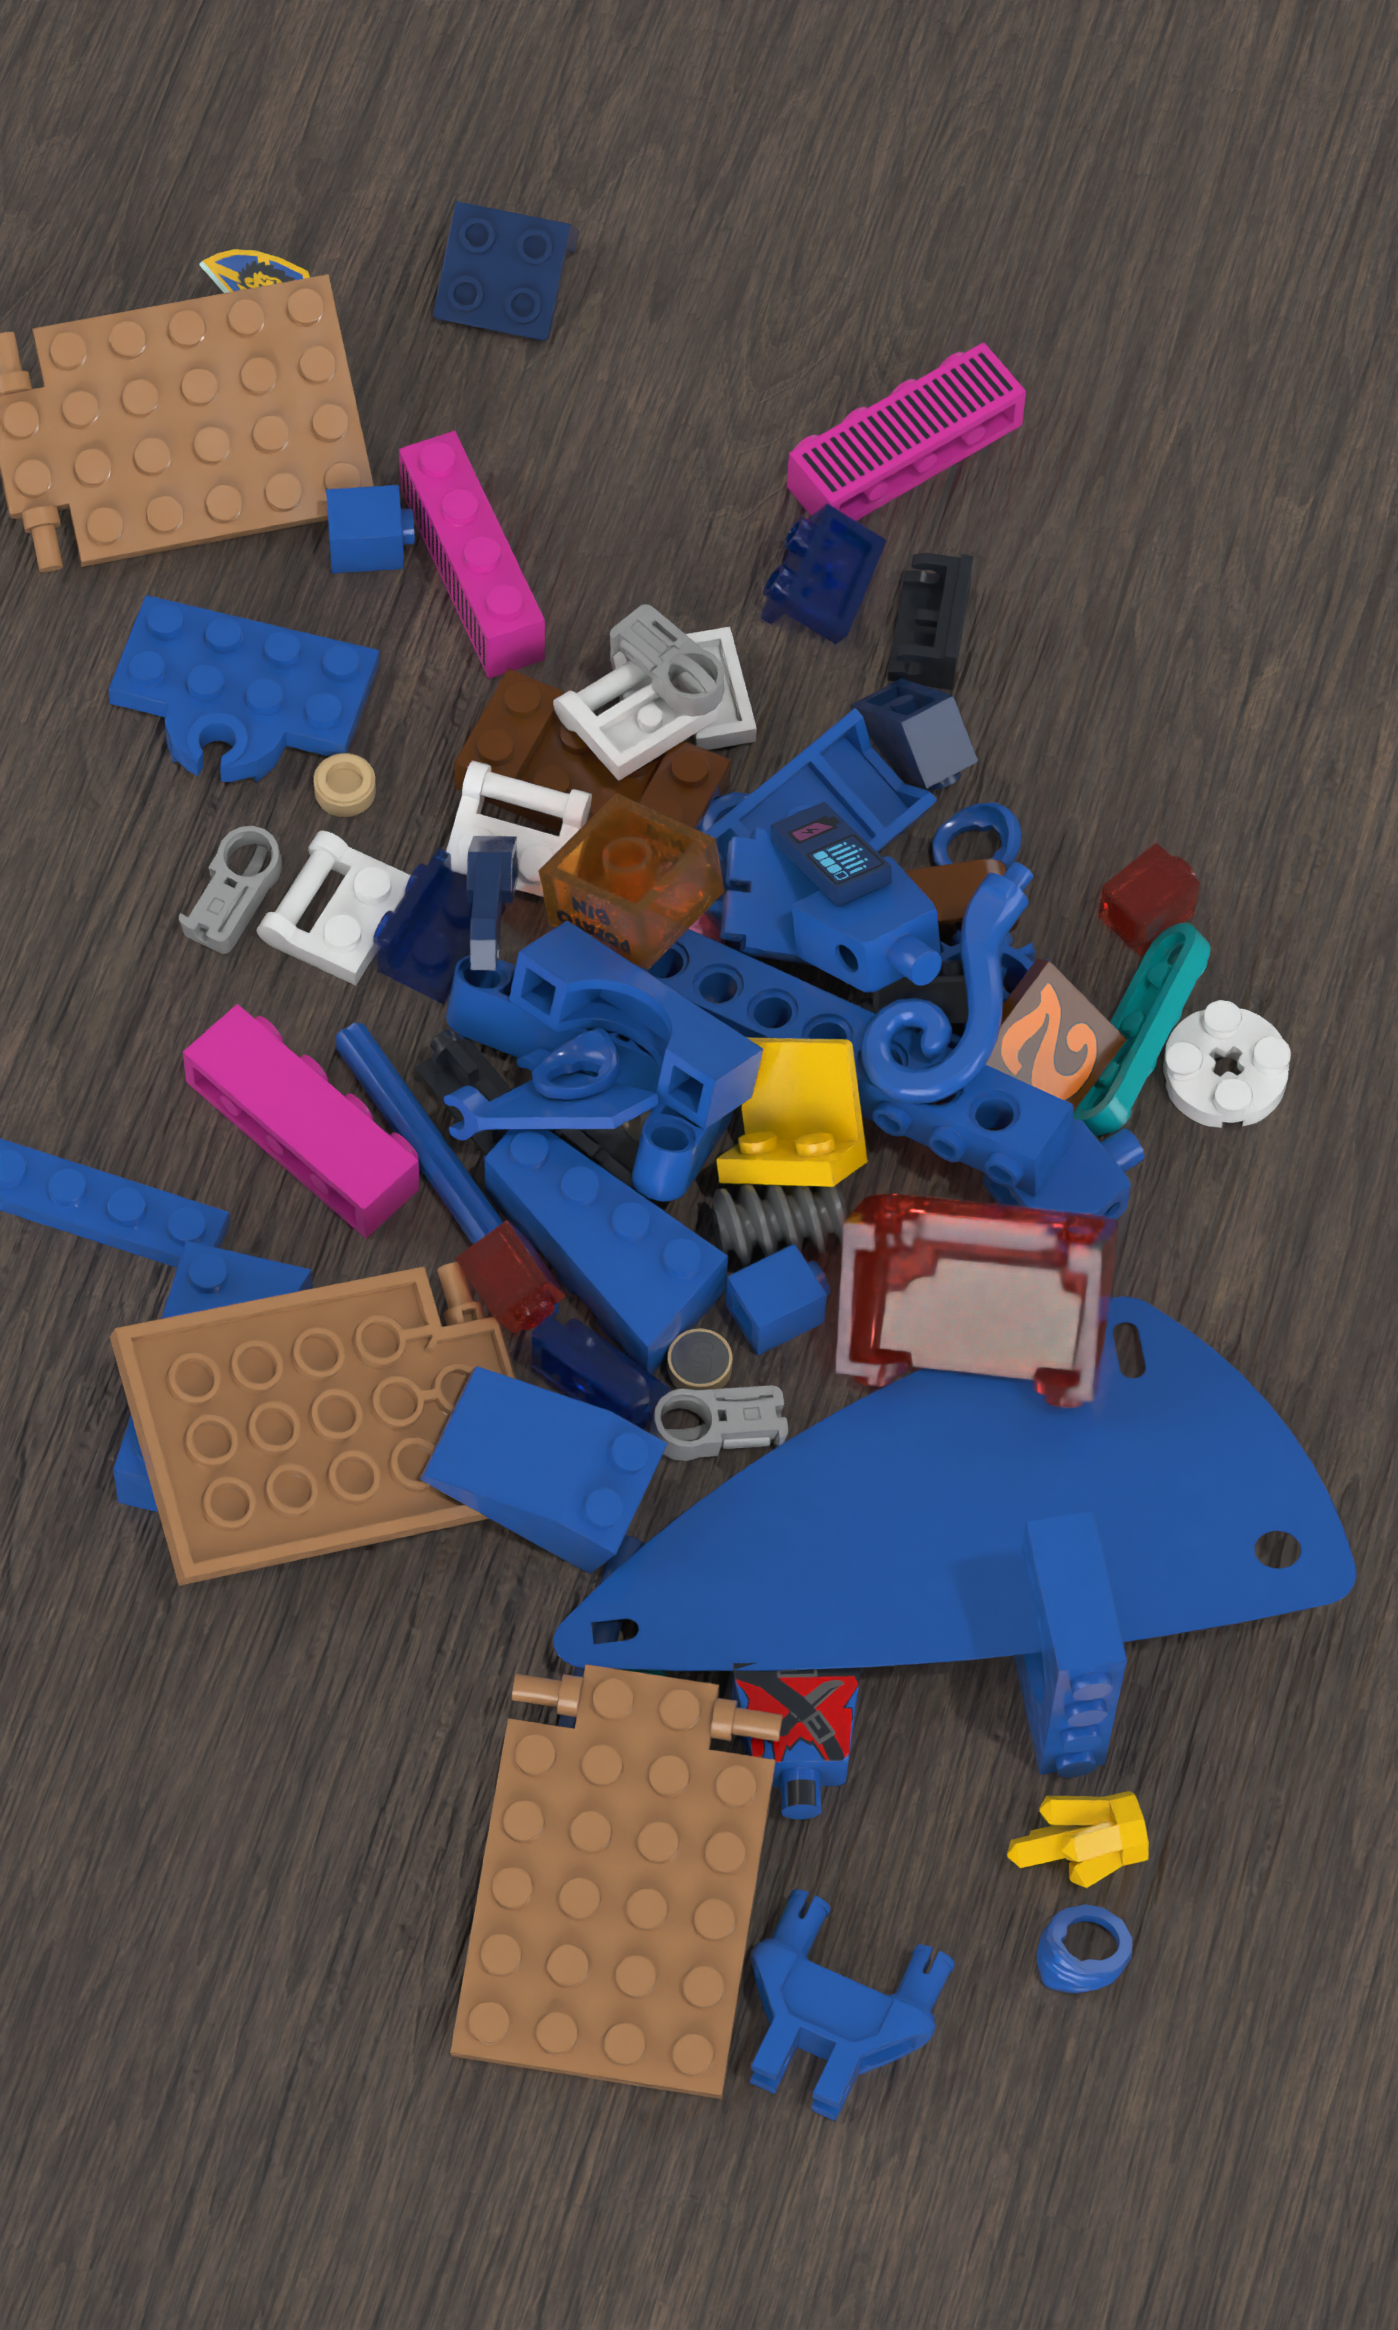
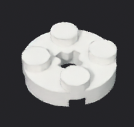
M1215 1001L1209 1004L1205 1010L1195 1012L1182 1020L1169 1036L1163 1062V1072L1166 1078L1165 1087L1173 1104L1187 1117L1200 1124L1222 1128L1223 1122L1235 1123L1243 1121L1242 1126L1254 1124L1267 1117L1283 1098L1288 1080L1291 1050L1273 1025L1261 1016L1245 1009H1239L1230 1001ZM1218 1057L1232 1058L1238 1062L1237 1068L1242 1073L1235 1075L1228 1071L1220 1077L1213 1072L1216 1064L1214 1059Z

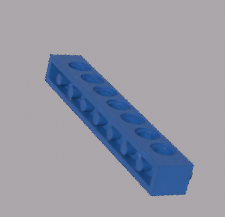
M634 903L611 933L617 938L619 945L616 947L612 946L607 940L603 943L746 1038L847 1039L851 1041L861 1114L863 1117L874 1121L888 1134L893 1136L904 1135L930 1147L935 1154L950 1162L960 1161L986 1173L991 1180L1006 1188L1016 1187L1036 1196L1073 1142V1104L988 1065H985L980 1073L963 1089L945 1099L937 1101L946 1104H908L892 1100L870 1081L862 1064L861 1048L864 1033L869 1022L874 1017V1013ZM623 938L628 940L631 953L621 949L620 942H624ZM907 1028L899 1031L891 1042L892 1056L897 1063L914 1070L927 1069L940 1063L953 1049L946 1047L942 1055L936 1059H929L924 1056L921 1049L922 1035ZM990 1128H1001L1002 1130L991 1131V1130H987V1129H990Z

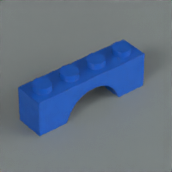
M569 921L564 922L519 951L509 1001L556 1032L578 1028L596 1029L600 1027L603 1030L623 1035L635 1041L652 1055L660 1069L656 1090L658 1100L702 1129H707L752 1098L763 1048Z

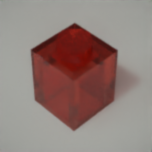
M1156 842L1103 885L1098 917L1142 957L1146 954L1152 942L1163 931L1173 925L1184 923L1194 915L1200 882L1197 880L1191 866L1185 860L1178 856L1172 857Z
M507 1220L455 1258L494 1318L514 1334L521 1329L528 1330L542 1324L554 1312V1305L566 1297V1294L528 1238Z

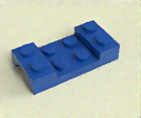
M854 708L689 845V849L685 848L682 851L684 854L682 863L678 862L675 858L666 871L721 932L724 895H727V891L745 892V888L725 884L729 841H732V837L750 838V834L756 827L771 830V824L826 802L878 853L884 851L922 819L938 800L930 791L903 783L871 747L864 717ZM687 855L691 857L692 866L696 867L695 862L698 860L705 863L710 868L712 876L707 879V876L703 875L697 867L696 871L687 867L684 861L688 863ZM700 865L701 869L707 872L706 868ZM728 940L740 952L741 942Z

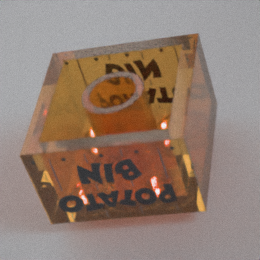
M617 793L538 870L549 924L558 927L564 922L569 921L631 963L646 970H649L725 892L716 838Z

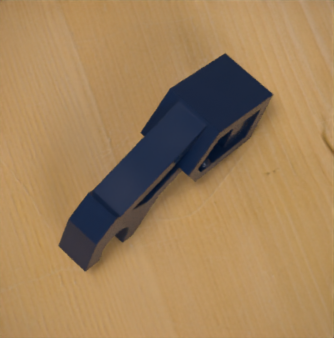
M473 836L468 849L467 895L468 902L473 903L470 930L471 970L497 969V958H500L502 903H513L518 882L517 836Z

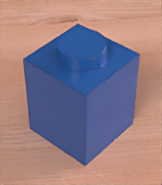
M399 485L326 489L332 573L404 569L403 545L415 544L413 509H401Z
M793 1244L728 1276L725 1306L755 1354L759 1356L823 1324L825 1320L826 1298L830 1295V1287L820 1266L814 1260L807 1263L797 1246Z

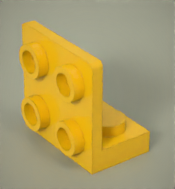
M747 1038L763 1048V1053L752 1098L741 1105L745 1135L738 1139L739 1143L716 1158L719 1183L834 1187L866 1164L868 1160L851 1041L847 1039Z

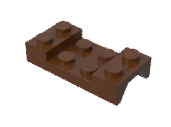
M508 668L454 762L455 789L462 791L467 769L471 761L491 765V772L549 789L570 794L572 789L592 794L591 807L581 841L673 879L666 871L675 859L670 847L674 848L678 853L679 851L682 852L685 847L683 842L679 845L676 844L671 828L677 830L679 837L685 834L689 845L692 843L694 834L714 798L725 795L730 786L731 760L682 741L618 781L575 731L568 730L560 721L555 712L553 701L563 695L564 691ZM485 796L484 801L555 831H561L563 818ZM652 819L663 826L665 833H662L663 836H658L651 830ZM664 826L670 829L674 842L669 840ZM637 831L642 833V836L648 843L651 839H654L661 846L665 844L669 853L674 858L665 857L664 853L666 851L663 846V852L657 853L651 848L650 844L649 848L641 845L638 840ZM654 844V847L658 849V845Z

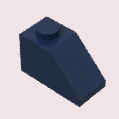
M901 678L850 705L852 710L856 708L864 717L869 737L901 780L928 790H937L955 783L961 777L960 771L978 762L953 695Z

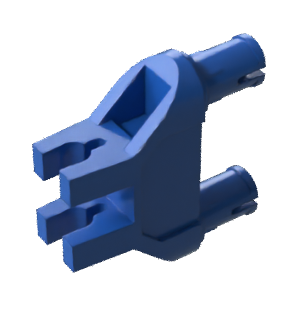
M794 1889L788 1897L789 1901L771 1938L763 1939L761 1942L756 1943L750 1954L754 1979L769 2024L767 2034L752 2063L751 2070L754 2072L750 2078V2083L775 2094L798 2048L816 2055L828 2062L813 2091V2098L815 2099L812 2103L811 2111L836 2122L858 2075L898 2060L919 2049L932 2038L936 2024L934 2022L935 2017L931 2012L949 1974L955 1967V1962L950 1956L939 1951L929 1973L925 1974L931 1962L930 1956L933 1947L923 1944L916 1945L895 1994L891 1995L882 1994L809 1961L807 1955L825 1918L828 1917L831 1907L826 1901L815 1895L805 1917L802 1919L808 1905L806 1900L809 1892Z

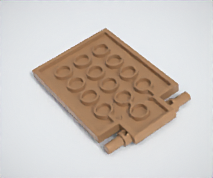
M329 274L33 328L32 335L43 387L32 389L29 372L22 371L15 333H0V474L9 516L14 519L22 518L25 532L32 533L40 572H51L63 568L55 529L61 525L58 514L60 510L69 509L80 564L81 567L327 521L326 489L374 486Z
M462 1262L449 1263L437 1269L448 1310L443 1313L447 1325L445 1327L441 1325L425 1267H419L118 1327L113 1330L109 1337L179 1586L489 1519L420 1480L472 1370L478 1366L517 1379L499 1318L497 1316L485 1318L481 1303L473 1302Z
M587 1664L585 1665L584 1677L563 1674L562 1681L522 1674L515 1675L512 1690L513 1701L557 1707V1714L577 1718L575 1729L508 1718L450 2051L452 2057L710 2098H723L776 1762L774 1759L710 1750L712 1738L731 1741L732 1735L779 1741L783 1715L737 1708V1701L718 1698L719 1685Z

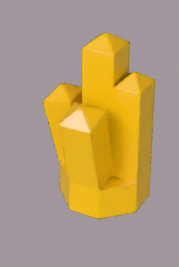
M1131 1791L1105 1797L1046 1796L1039 1808V1812L1044 1820L1053 1826L1031 1830L1029 1836L1011 1839L1007 1851V1857L1020 1868L1063 1858L1071 1860L1069 1862L1070 1881L1088 1888L1122 1866L1148 1860L1149 1841L1143 1814L1136 1795Z

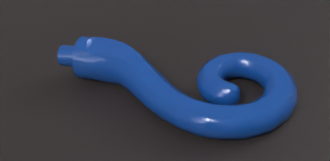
M1013 862L1003 876L989 873L976 889L967 905L961 928L960 949L967 992L968 1020L963 1036L954 1050L940 1063L927 1069L914 1070L903 1067L892 1056L891 1042L894 1036L902 1029L908 1027L920 1028L923 1031L920 1044L924 1056L929 1059H936L943 1054L950 1042L952 1027L949 1018L943 1010L928 1000L918 998L898 999L883 1007L869 1022L864 1033L861 1048L862 1064L870 1081L892 1100L908 1104H921L945 1099L968 1085L989 1060L998 1040L1002 1020L1001 946L1015 922L1029 905V900L1023 891L1034 878L1031 871L1024 865Z

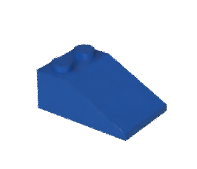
M476 1366L460 1394L420 1480L591 1574L616 1555L668 1443L611 1411Z

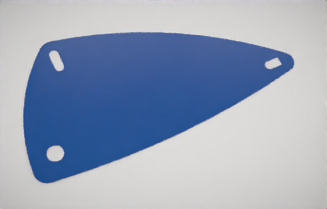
M1115 1297L1041 1320L946 1357L888 1384L789 1439L697 1502L642 1546L606 1578L558 1626L553 1641L558 1656L572 1666L585 1668L587 1664L612 1669L665 1671H733V1663H756L735 1669L737 1671L864 1668L965 1661L1042 1653L1039 1628L1022 1553L1026 1521L1094 1511L1123 1642L1236 1624L1329 1605L1348 1595L1354 1587L1357 1575L1345 1530L1327 1489L1313 1463L1291 1430L1266 1399L1229 1362L1183 1325L1141 1299ZM1120 1323H1131L1137 1327L1146 1370L1138 1378H1128L1120 1371L1113 1337V1329ZM1271 1531L1289 1533L1298 1540L1301 1546L1300 1557L1293 1565L1286 1568L1268 1567L1261 1563L1255 1555L1254 1548L1257 1540L1265 1533ZM630 1619L635 1621L639 1627L638 1634L630 1640L594 1644L591 1623Z

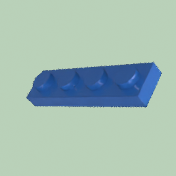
M0 1138V1211L178 1268L186 1241L215 1248L221 1247L230 1226L228 1211Z

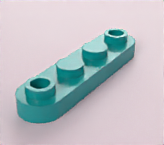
M1190 923L1173 925L1163 931L1152 942L1110 1022L1127 1040L1073 1112V1118L1082 1120L1094 1136L1113 1133L1128 1121L1131 1115V1108L1147 1077L1153 1072L1162 1047L1172 1028L1180 1020L1182 1009L1197 979L1207 967L1210 944Z

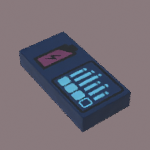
M826 802L771 824L772 842L837 906H841L892 883L891 865Z

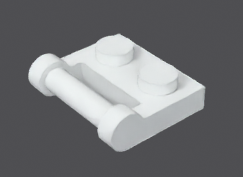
M631 660L578 693L570 690L553 701L555 712L563 725L568 730L575 731L618 781L718 720V706L706 715L695 717L681 715L673 711L664 699L652 690V683L596 716L593 713L595 710L650 677ZM688 672L681 673L671 682L676 689L683 693L697 694L705 692Z
M471 761L464 778L462 797L442 868L467 875L468 849L473 836H517L518 882L516 889L556 901L560 899V902L564 903L590 811L592 794L572 789L571 793L567 794L491 772V765ZM485 796L563 818L560 835L555 836L481 815Z
M319 831L308 847L309 859L276 911L266 913L256 931L259 937L268 945L356 986L416 890L415 877L348 847L340 837L333 833ZM332 869L345 875L310 933L297 928L296 924L330 870Z

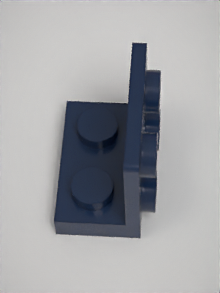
M455 201L433 311L434 317L438 320L542 341L548 340L551 333L566 253H575L579 230L568 223Z

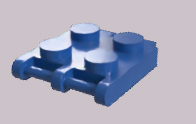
M756 827L750 834V838L732 837V841H729L725 884L745 888V892L727 891V895H724L720 938L741 942L740 952L748 956L812 965L797 956L791 905L821 889L772 842L771 830Z

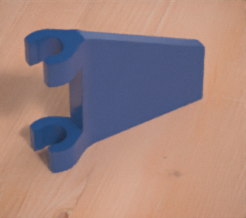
M537 1048L516 1059L517 1065L533 1072L550 1052L543 1048ZM574 1072L553 1078L550 1082L556 1085L573 1086L587 1083L596 1077ZM533 1079L490 1102L472 1086H464L444 1096L445 1104L457 1107L464 1117L462 1121L449 1127L450 1134L458 1140H467L487 1129H614L659 1105L656 1092L620 1083H615L610 1089L587 1098L572 1100L547 1098L536 1092Z

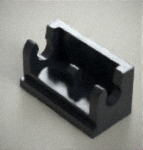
M933 553L913 555L912 568L931 570L936 573L905 570L887 681L895 682L902 678L927 687L953 690L970 592L974 556L962 554L960 558Z

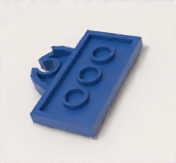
M145 595L110 684L109 703L166 717V743L172 762L178 761L187 771L198 776L204 768L202 748L213 741H224L232 745L233 748L221 756V782H234L253 777L257 783L276 766L286 746L326 756L348 753L380 665L379 650Z

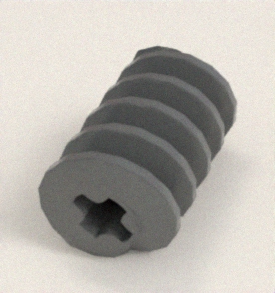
M746 1184L741 1185L736 1205L726 1189H717L714 1193L711 1219L715 1246L726 1255L728 1251L734 1250L743 1267L750 1266L752 1250L755 1246L761 1248L765 1257L777 1252L778 1242H785L787 1247L795 1244L801 1253L803 1238L810 1237L818 1253L822 1254L826 1252L828 1234L835 1233L844 1250L851 1247L848 1215L841 1188L838 1186H813L811 1192L808 1186L788 1185L786 1196L780 1185H764L762 1200H760L752 1185Z

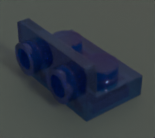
M828 503L808 519L803 516L799 517L790 528L783 543V547L789 550L784 564L777 566L765 584L763 595L769 599L761 619L772 625L784 614H787L834 644L839 643L849 633L887 540Z
M439 848L428 865L420 863L415 868L405 888L406 898L396 913L389 910L381 918L373 936V943L377 945L378 972L444 1004L451 993L457 962L463 957L470 955L473 903L468 902L467 878L452 871L451 854ZM502 903L501 916L506 910V903Z
M547 1315L532 1332L533 1368L574 1399L611 1411L641 1429H644L652 1420L659 1400L671 1391L668 1386L578 1319L573 1318L563 1326L550 1315Z

